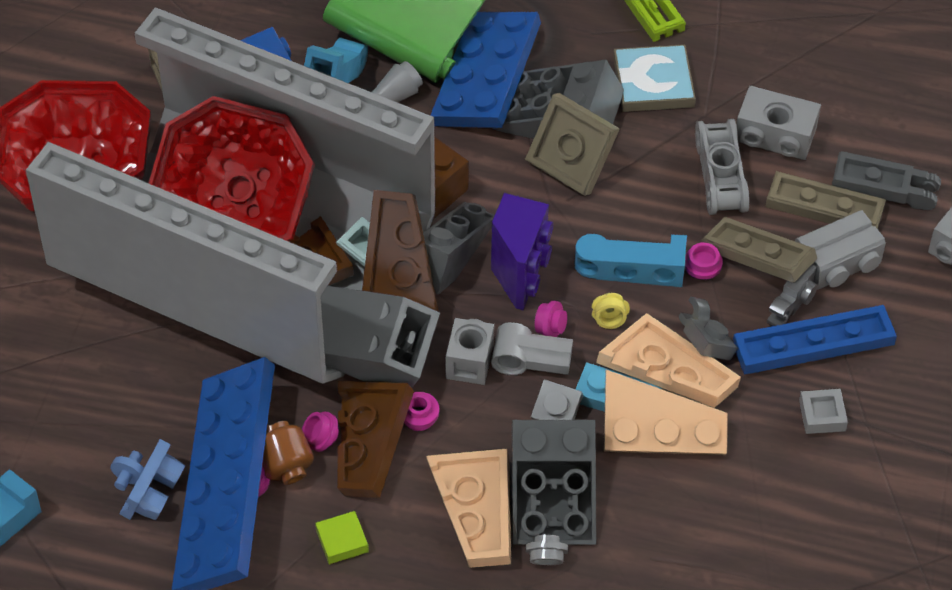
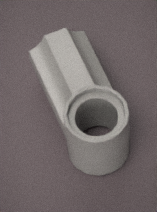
M504 323L497 329L491 364L496 371L506 375L522 374L526 369L568 375L573 339L532 334L530 329L522 324Z

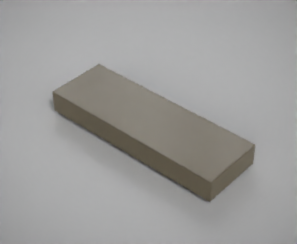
M776 171L765 207L829 224L863 210L871 220L872 226L878 229L886 199Z
M724 217L701 240L702 243L714 245L722 257L793 283L818 259L815 248Z

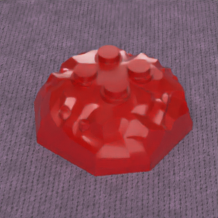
M41 80L0 107V184L25 208L35 211L26 169L47 142L142 180L145 175L151 111L117 81Z
M212 96L165 124L149 184L289 242L294 239L302 215L315 163L289 116Z

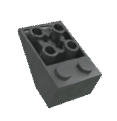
M607 60L523 71L503 127L492 129L534 139L553 94L561 93L613 124L624 89Z
M334 286L326 287L321 295L325 365L364 382L408 383L412 388L420 379L440 312L401 296Z
M512 420L513 545H526L527 543L534 542V537L537 535H556L560 537V543L567 545H596L595 420Z

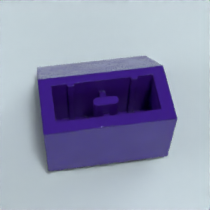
M504 193L492 221L491 270L515 308L524 310L528 297H535L541 278L538 274L540 267L546 268L550 260L552 245H548L553 230V222L548 221L549 204Z

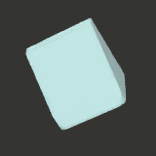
M361 217L336 244L365 267L370 222Z

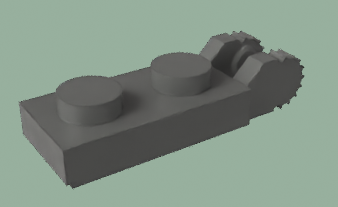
M841 151L838 155L832 186L903 204L907 202L914 209L928 211L933 208L935 209V206H937L938 196L933 192L939 191L941 179L932 172L928 173V171L914 169V166Z

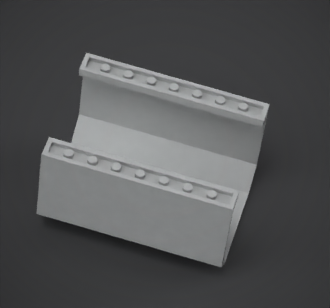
M155 7L135 32L136 44L157 52L165 105L151 152L147 156L145 175L142 180H139L47 142L26 169L46 264L257 356L266 357L271 362L322 384L343 377L345 373L325 365L321 295L337 272L336 261L149 184L165 124L212 96L289 116L315 163L309 193L295 235L300 237L310 230L311 222L321 216L338 241L361 217L370 222L374 190L414 194L416 196L422 230L424 232L430 228L435 214L434 117ZM345 252L353 264L354 276L329 286L362 291L365 267Z

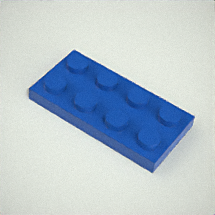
M477 12L460 39L453 60L456 61L455 65L445 77L430 115L434 117V126L503 127L541 25L538 12Z

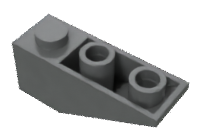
M463 202L423 232L436 294L441 293L457 279L492 228V221L495 215L487 212L483 206L476 203Z

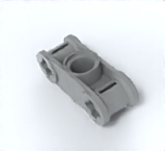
M728 119L726 123L704 124L703 121H696L695 141L702 166L708 214L715 215L719 210L739 209L741 213L748 212L749 190L743 173L735 119Z

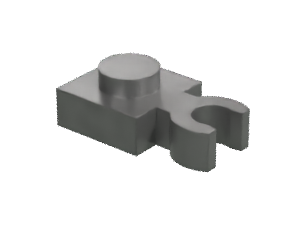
M812 264L795 283L790 281L785 283L782 294L769 307V311L772 314L767 319V323L772 326L785 324L790 314L794 315L802 303L805 305L810 303L818 287L814 283L817 266Z

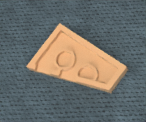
M647 313L599 352L596 362L713 408L718 406L738 388L741 379L739 375L714 358L700 355L692 343Z
M606 369L604 452L726 455L727 413Z
M497 449L426 456L469 567L511 564L510 466L508 450Z

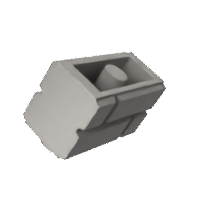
M863 210L795 239V242L815 248L818 259L813 265L817 266L814 283L818 285L817 290L828 285L830 287H837L844 283L850 275L861 270L863 273L871 272L881 263L886 244L883 235L875 226H872L871 220Z

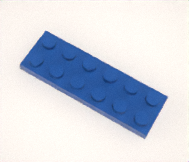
M266 357L202 381L172 590H209L248 577L275 364Z

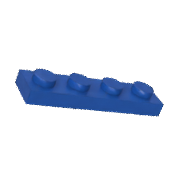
M884 305L736 333L733 335V342L738 347L736 355L745 375L895 345L897 335Z

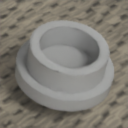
M537 535L534 537V542L526 544V552L530 554V563L537 565H559L564 562V554L568 553V545L560 543V537L556 535Z

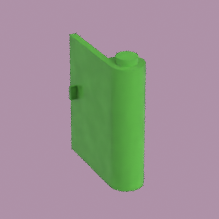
M330 0L325 8L323 21L400 64L404 61L410 63L419 75L437 83L441 78L445 80V77L455 65L456 61L452 59L453 48L485 0Z

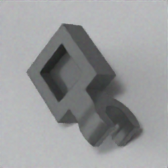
M690 297L689 302L693 305L694 309L693 315L682 312L679 314V320L685 326L683 332L700 355L731 360L738 347L729 337L728 329L720 322L710 320V306L705 299Z

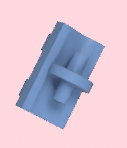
M160 439L145 467L139 464L143 455L138 451H132L129 458L119 456L113 460L110 469L118 477L114 486L124 491L128 484L135 485L120 511V515L130 520L134 512H137L153 520L158 518L168 496L149 487V484L154 479L173 489L185 467L183 463L167 454L171 444Z

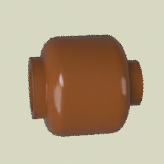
M280 421L267 426L262 462L266 478L270 479V481L282 480L284 485L294 484L307 476L305 470L312 464L314 455L301 427L289 425L288 421Z

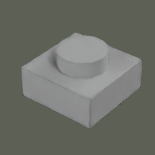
M544 379L531 415L532 420H575L583 397L582 391Z
M841 389L801 391L799 403L806 434L846 431L848 421Z

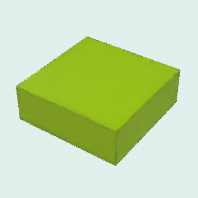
M355 511L315 523L316 532L328 564L369 552L367 540Z

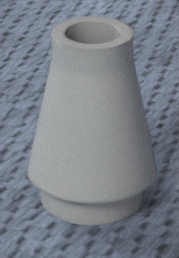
M404 61L400 65L394 64L372 93L398 103L418 93V87L423 84V81L417 70L410 63Z

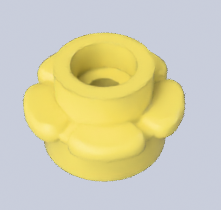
M606 293L598 296L591 305L593 318L599 326L605 329H615L623 325L630 311L628 301L623 300V297L617 293Z

